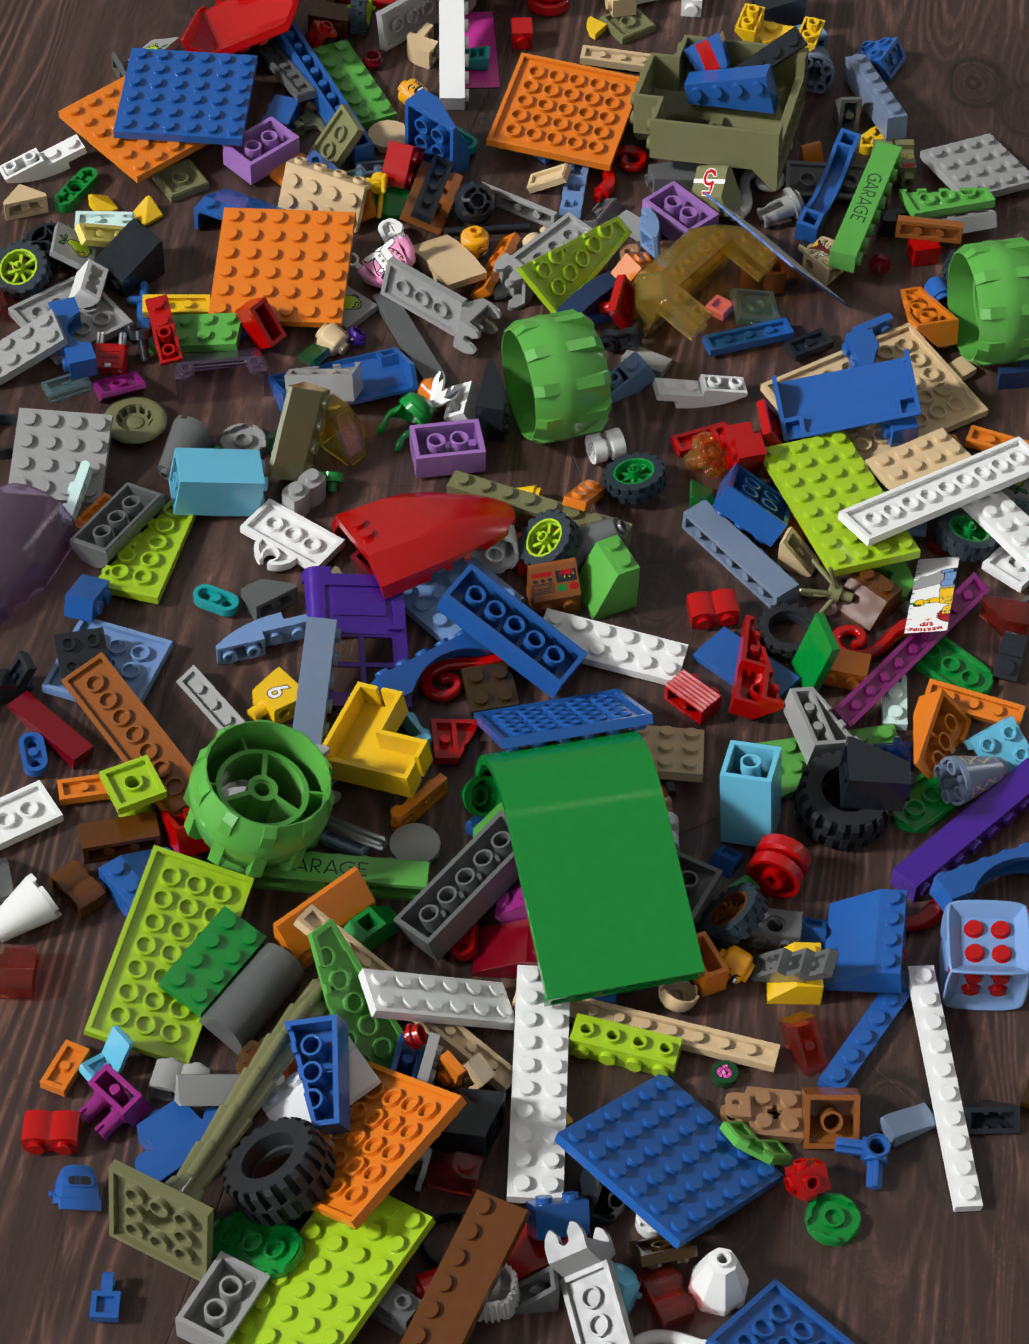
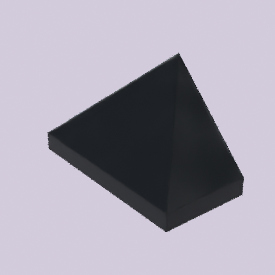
M986 1099L965 1106L964 1115L968 1134L1020 1133L1019 1105Z

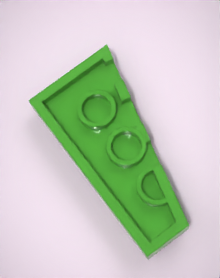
M987 187L959 188V191L939 188V192H927L926 188H919L917 192H907V189H899L898 197L910 216L923 218L943 217L956 213L983 210L995 207L996 201Z

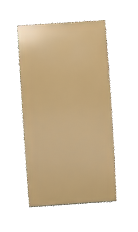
M447 234L413 245L416 262L424 274L428 277L431 276L433 280L451 290L487 279V271L466 247Z

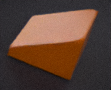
M815 141L801 145L799 161L824 162L821 142Z

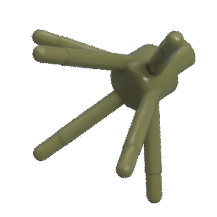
M811 559L813 565L830 583L828 590L800 588L801 596L827 597L829 600L818 613H825L834 601L839 602L840 599L852 602L854 593L843 590L844 586L837 583L833 568L831 566L828 568V574L816 559Z

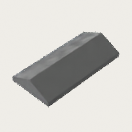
M787 160L785 188L796 189L802 198H811L819 184L827 162ZM867 164L852 165L836 200H852Z

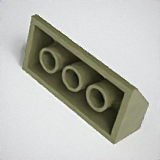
M308 382L288 386L267 477L298 481L299 476L303 472L314 468L312 462L314 455L317 454L320 447L318 438L325 426V419H323L325 410L329 408L331 397L329 396L330 389Z

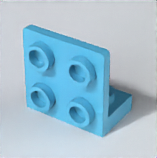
M1013 716L1006 717L963 741L967 750L974 749L977 756L1003 758L1008 765V773L1025 759H1029V744Z

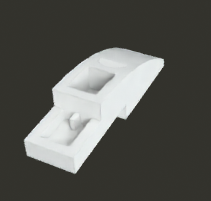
M76 134L40 153L34 148L0 165V173L6 183L37 181L70 169L68 162L86 154L87 151Z
M700 374L698 381L655 378L653 381L656 399L660 401H674L676 408L711 407L736 401L746 397L748 394L744 378L736 376Z

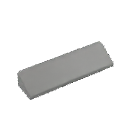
M482 182L492 189L496 198V206L547 227L561 218L556 211Z
M989 208L945 215L943 217H933V219L964 222L963 233L997 227L996 212Z
M176 1074L174 1101L179 1106L224 1105L240 1074ZM284 1074L276 1081L277 1086L285 1081Z

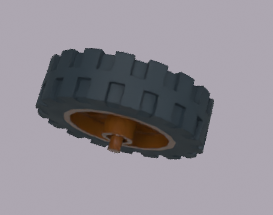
M739 883L738 886H731L728 891H723L719 894V898L714 899L710 903L709 909H706L703 913L704 917L700 920L702 924L700 929L701 931H706L716 947L721 948L723 946L728 948L731 944L736 945L740 943L741 939L745 940L750 936L749 933L755 931L759 927L758 924L763 922L764 914L768 911V901L752 883Z

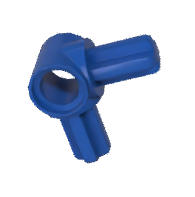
M880 1133L863 1136L862 1140L837 1137L835 1152L838 1154L860 1156V1160L867 1166L866 1187L870 1190L881 1189L883 1167L888 1165V1153L891 1147L889 1139ZM870 1147H877L882 1153H874Z

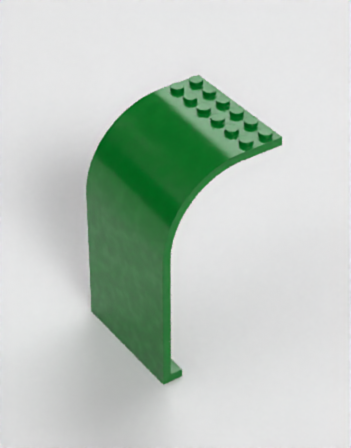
M627 730L613 735H597L590 739L579 738L566 743L555 742L542 747H525L517 751H502L480 755L473 778L481 775L493 777L501 798L544 990L542 996L544 1007L700 979L705 973V968L665 799L655 764L642 736L636 730Z

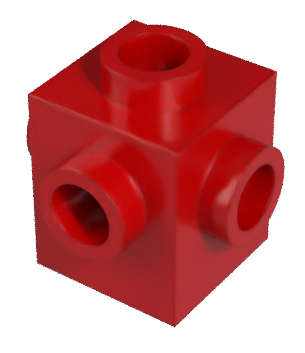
M815 1157L794 1160L792 1162L793 1165L784 1168L786 1173L784 1184L787 1191L803 1201L813 1200L818 1197L819 1193L831 1189L826 1165Z

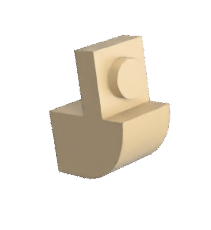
M426 22L416 33L409 31L407 35L408 59L415 65L430 69L439 58V41L433 40V24Z

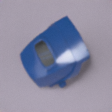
M80 1164L63 1167L58 1173L56 1182H54L53 1191H49L52 1205L58 1206L59 1210L102 1212V1197L92 1167Z

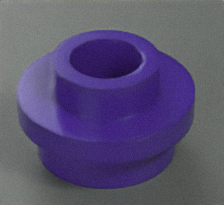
M352 326L350 330L346 331L349 334V343L354 346L365 345L367 334L363 330Z

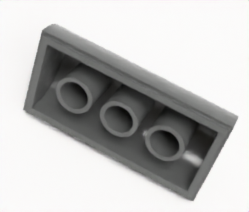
M127 482L69 540L72 549L88 565L95 568H104L165 506L164 494Z
M273 943L263 944L200 1018L199 1022L240 1056L303 981L305 972L302 965L283 947Z

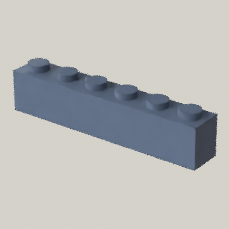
M854 54L853 56L845 57L844 80L856 97L862 96L863 108L884 139L888 141L906 138L908 115L866 55Z
M703 500L683 512L682 528L766 606L770 608L772 605L776 604L778 606L784 602L792 604L797 600L799 584L795 578L790 577L778 563L770 559L763 549L758 548L746 534L738 530L732 521L718 515L708 501Z
M307 616L293 729L301 731L314 744H323L324 737H327L330 730V723L326 722L327 714L332 713L333 699H329L330 690L335 689L336 675H332L333 666H338L339 652H335L336 643L341 642L342 629L338 628L337 619Z

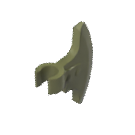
M300 106V112L303 116H300L299 120L293 123L297 129L292 131L297 136H301L311 129H317L322 132L327 125L318 113L307 107Z

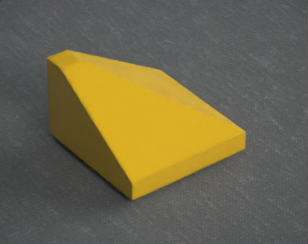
M88 195L89 206L93 211H118V207L109 196Z
M149 195L133 211L135 218L144 226L163 217V214Z

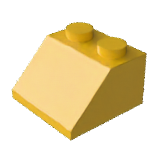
M793 942L784 948L792 952L804 948L818 952L821 951V943ZM823 979L804 982H766L767 1004L820 1005L824 988Z

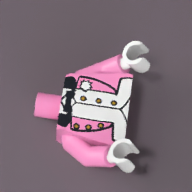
M397 221L400 225V230L397 232L394 231L392 225L389 226L390 231L397 234L399 238L393 237L361 261L363 265L359 263L358 255L352 253L357 260L353 264L350 263V267H355L357 269L356 273L368 285L382 288L387 261L392 256L411 267L415 264V248L408 235H404V225L402 222Z

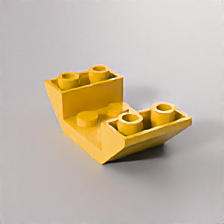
M745 3L734 31L743 41L770 44L794 26L764 21L765 7ZM805 16L801 28H798L808 44L804 48H809L810 52L817 45L825 25V20Z

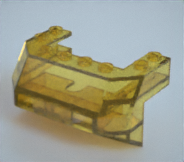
M714 224L690 228L636 275L633 282L632 317L634 321L636 318L642 319L643 325L640 331L645 339L667 320L692 342L701 331L703 332L708 325L706 321L713 315L693 297L726 268L730 259L759 282L764 275L772 271L779 256L742 226Z

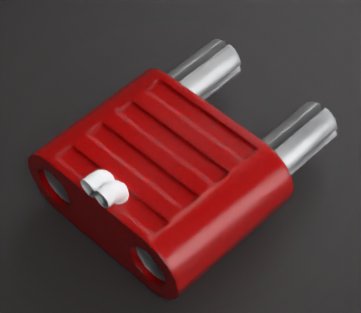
M100 331L97 332L93 350L97 359L98 374L126 373L129 347L126 345L127 333L124 332L123 335V332L119 334L118 344L104 343L105 333L102 331L101 334Z

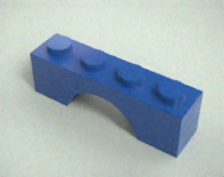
M75 297L48 302L49 310L53 309L57 314L68 341V345L58 350V355L64 357L61 359L64 372H69L71 380L97 375V359L91 342H82L71 337L82 328L80 311Z

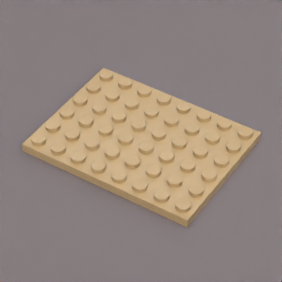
M909 322L875 336L879 343L875 363L902 358L904 356V349H909L922 415L915 416L920 426L917 438L940 428H943L948 433L987 416L989 409ZM841 350L776 377L777 382L850 368L847 356L843 355ZM771 379L761 384L760 391L778 411ZM879 424L844 430L864 462L866 459L897 447H890L887 439H884Z

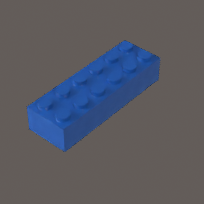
M471 563L442 595L436 607L444 616L552 699L578 670L588 655L584 649Z

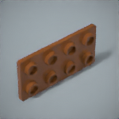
M422 161L400 219L440 235L454 202L455 192L459 188L463 176L450 172L432 222L428 224L410 216L430 163Z

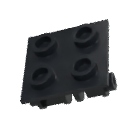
M103 627L54 635L61 680L101 652L109 660Z

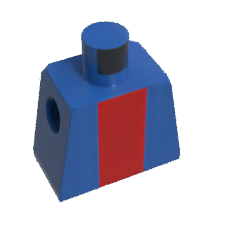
M723 30L691 44L683 50L696 71L725 69L731 65Z

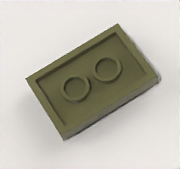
M340 105L308 152L310 154L313 150L317 151L337 168L342 166L365 132L348 105Z

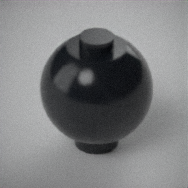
M470 181L461 185L455 192L453 209L461 221L470 225H479L488 221L494 214L496 198L492 189L486 184L479 181Z

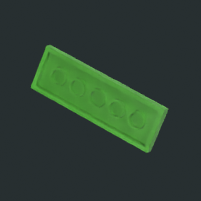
M347 39L312 49L364 129L370 128L379 121L397 120L396 111Z

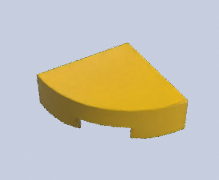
M590 16L586 25L589 36L596 40L607 30V24Z

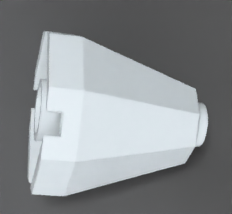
M719 1247L708 1253L693 1267L688 1295L691 1299H695L697 1302L696 1306L701 1312L725 1317L734 1308L737 1307L739 1309L744 1306L749 1279L734 1253L730 1249Z

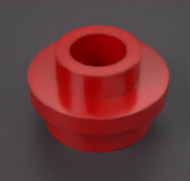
M409 1023L406 1025L403 1033L405 1043L413 1050L421 1049L422 1045L427 1043V1034L424 1027L420 1023Z

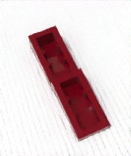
M28 691L8 703L7 707L31 732L41 734L51 748L73 770L93 756L94 746Z

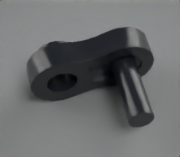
M636 318L632 327L620 330H604L600 336L604 350L615 352L622 349H638L643 340L642 333L640 332L643 325L642 319Z
M137 323L125 324L124 329L120 330V332H123V335L124 332L127 333V339L138 340L141 361H149L147 338L153 337L152 327H138Z

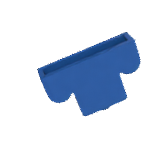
M174 1100L163 1108L154 1110L148 1118L137 1124L138 1142L145 1152L137 1156L135 1169L162 1183H165L172 1176H176L195 1142H200L219 1106L209 1107L205 1111L203 1119L199 1118L190 1106H179Z

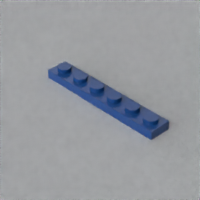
M903 971L902 993L878 994L819 1077L818 1086L848 1088L911 999L905 971Z

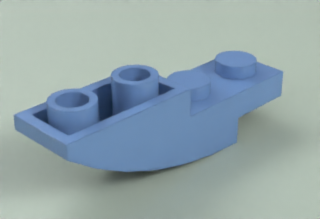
M281 612L254 620L240 627L216 645L217 664H230L240 660L266 655L265 647L303 639L305 637L307 621L306 614L283 619Z

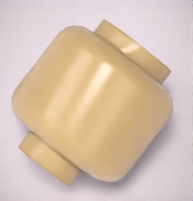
M325 323L316 333V344L329 348L330 356H335L338 353L342 355L350 346L347 343L349 334L336 323Z

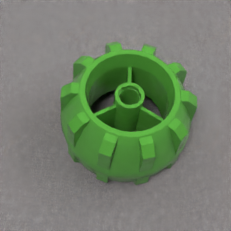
M1019 237L964 244L954 253L951 259L947 283L949 311L959 319L957 347L961 356L980 367L1029 360V241Z
M570 309L516 320L508 326L503 335L501 349L503 374L511 409L522 435L532 442L542 445L601 432L609 420L608 414L612 410L611 376L602 340L595 331L592 320L582 312Z
M260 719L237 725H228L218 730L216 737L208 746L200 750L198 758L193 765L189 783L183 800L190 807L184 823L185 830L189 837L195 840H204L211 848L207 859L217 866H221L227 860L233 864L244 866L245 874L248 877L261 878L265 867L275 865L281 870L290 872L300 866L307 848L317 846L322 831L327 825L335 801L331 780L334 771L330 762L323 756L318 747L308 736L299 730L272 722L271 720ZM240 786L246 787L243 792L226 797L223 795V791L226 789Z

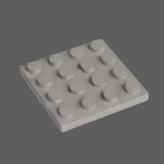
M990 133L920 151L919 158L952 191H959V188L987 187L995 198L1029 189V170Z
M75 276L9 307L8 315L20 327L25 326L49 311L48 302L69 298ZM102 291L98 303L92 307L79 308L82 328L71 337L78 341L91 342L93 347V344L96 343L97 332L100 331V334L101 331L105 333L104 342L118 336L121 333L120 330L124 329V325L133 323V321ZM58 351L48 356L56 365L61 364V359L64 358L58 355Z
M19 408L7 490L8 499L67 503L69 484L71 481H75L81 462L86 460L90 463L93 474L82 505H91L104 493L113 416Z

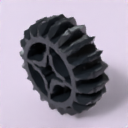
M51 220L50 223L42 222V225L34 224V228H28L27 233L23 234L22 241H31L34 245L37 244L51 262V270L58 269L60 271L61 267L68 268V264L49 256L54 229L57 223H53Z

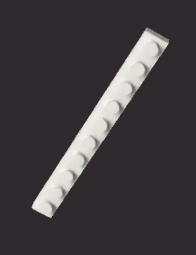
M934 965L908 966L906 976L953 1211H981L983 1202Z

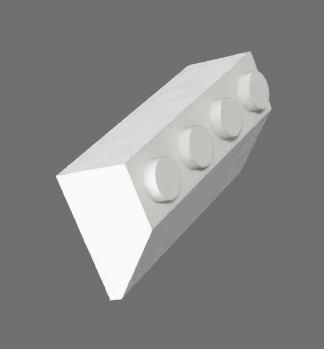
M348 1036L350 1105H352L382 1082ZM298 1072L292 1073L283 1083L278 1085L262 1105V1109L270 1121H278V1118L298 1117L311 1122L304 1097L305 1091Z

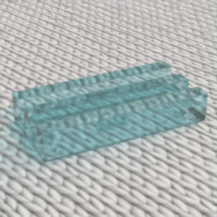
M69 374L41 382V388L45 392L46 397H48L49 403L93 389L89 377L71 380Z

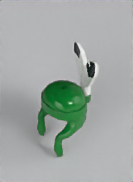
M439 371L433 380L430 401L418 393H407L399 400L400 404L388 411L384 420L378 425L376 434L379 435L385 431L391 418L418 423L417 425L430 424L435 410L454 400L459 395L461 388L451 386L444 390L445 374ZM409 430L404 431L397 439L395 452L402 448L405 439L409 437Z

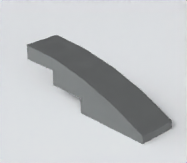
M780 948L756 956L755 967L751 973L750 980L754 982L784 983L830 978L833 975L839 952L831 948L818 952L808 948L794 952L786 948Z

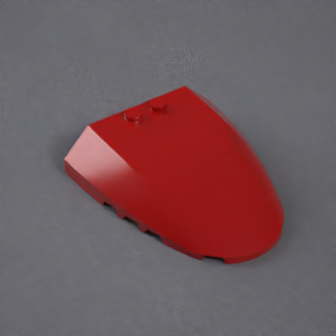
M428 491L400 494L335 515L332 529L333 533L341 538L348 536L366 558L379 584L383 598L387 599L432 580V573L442 568L450 571L453 563L461 558L469 561L471 553L481 548L483 551H486L508 535L510 525H516V515L511 505L496 498L475 494Z

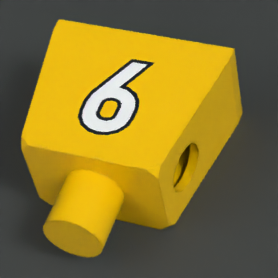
M276 668L253 689L252 698L254 706L247 710L250 719L257 721L265 717L272 722L281 724L294 718L298 683L282 668Z

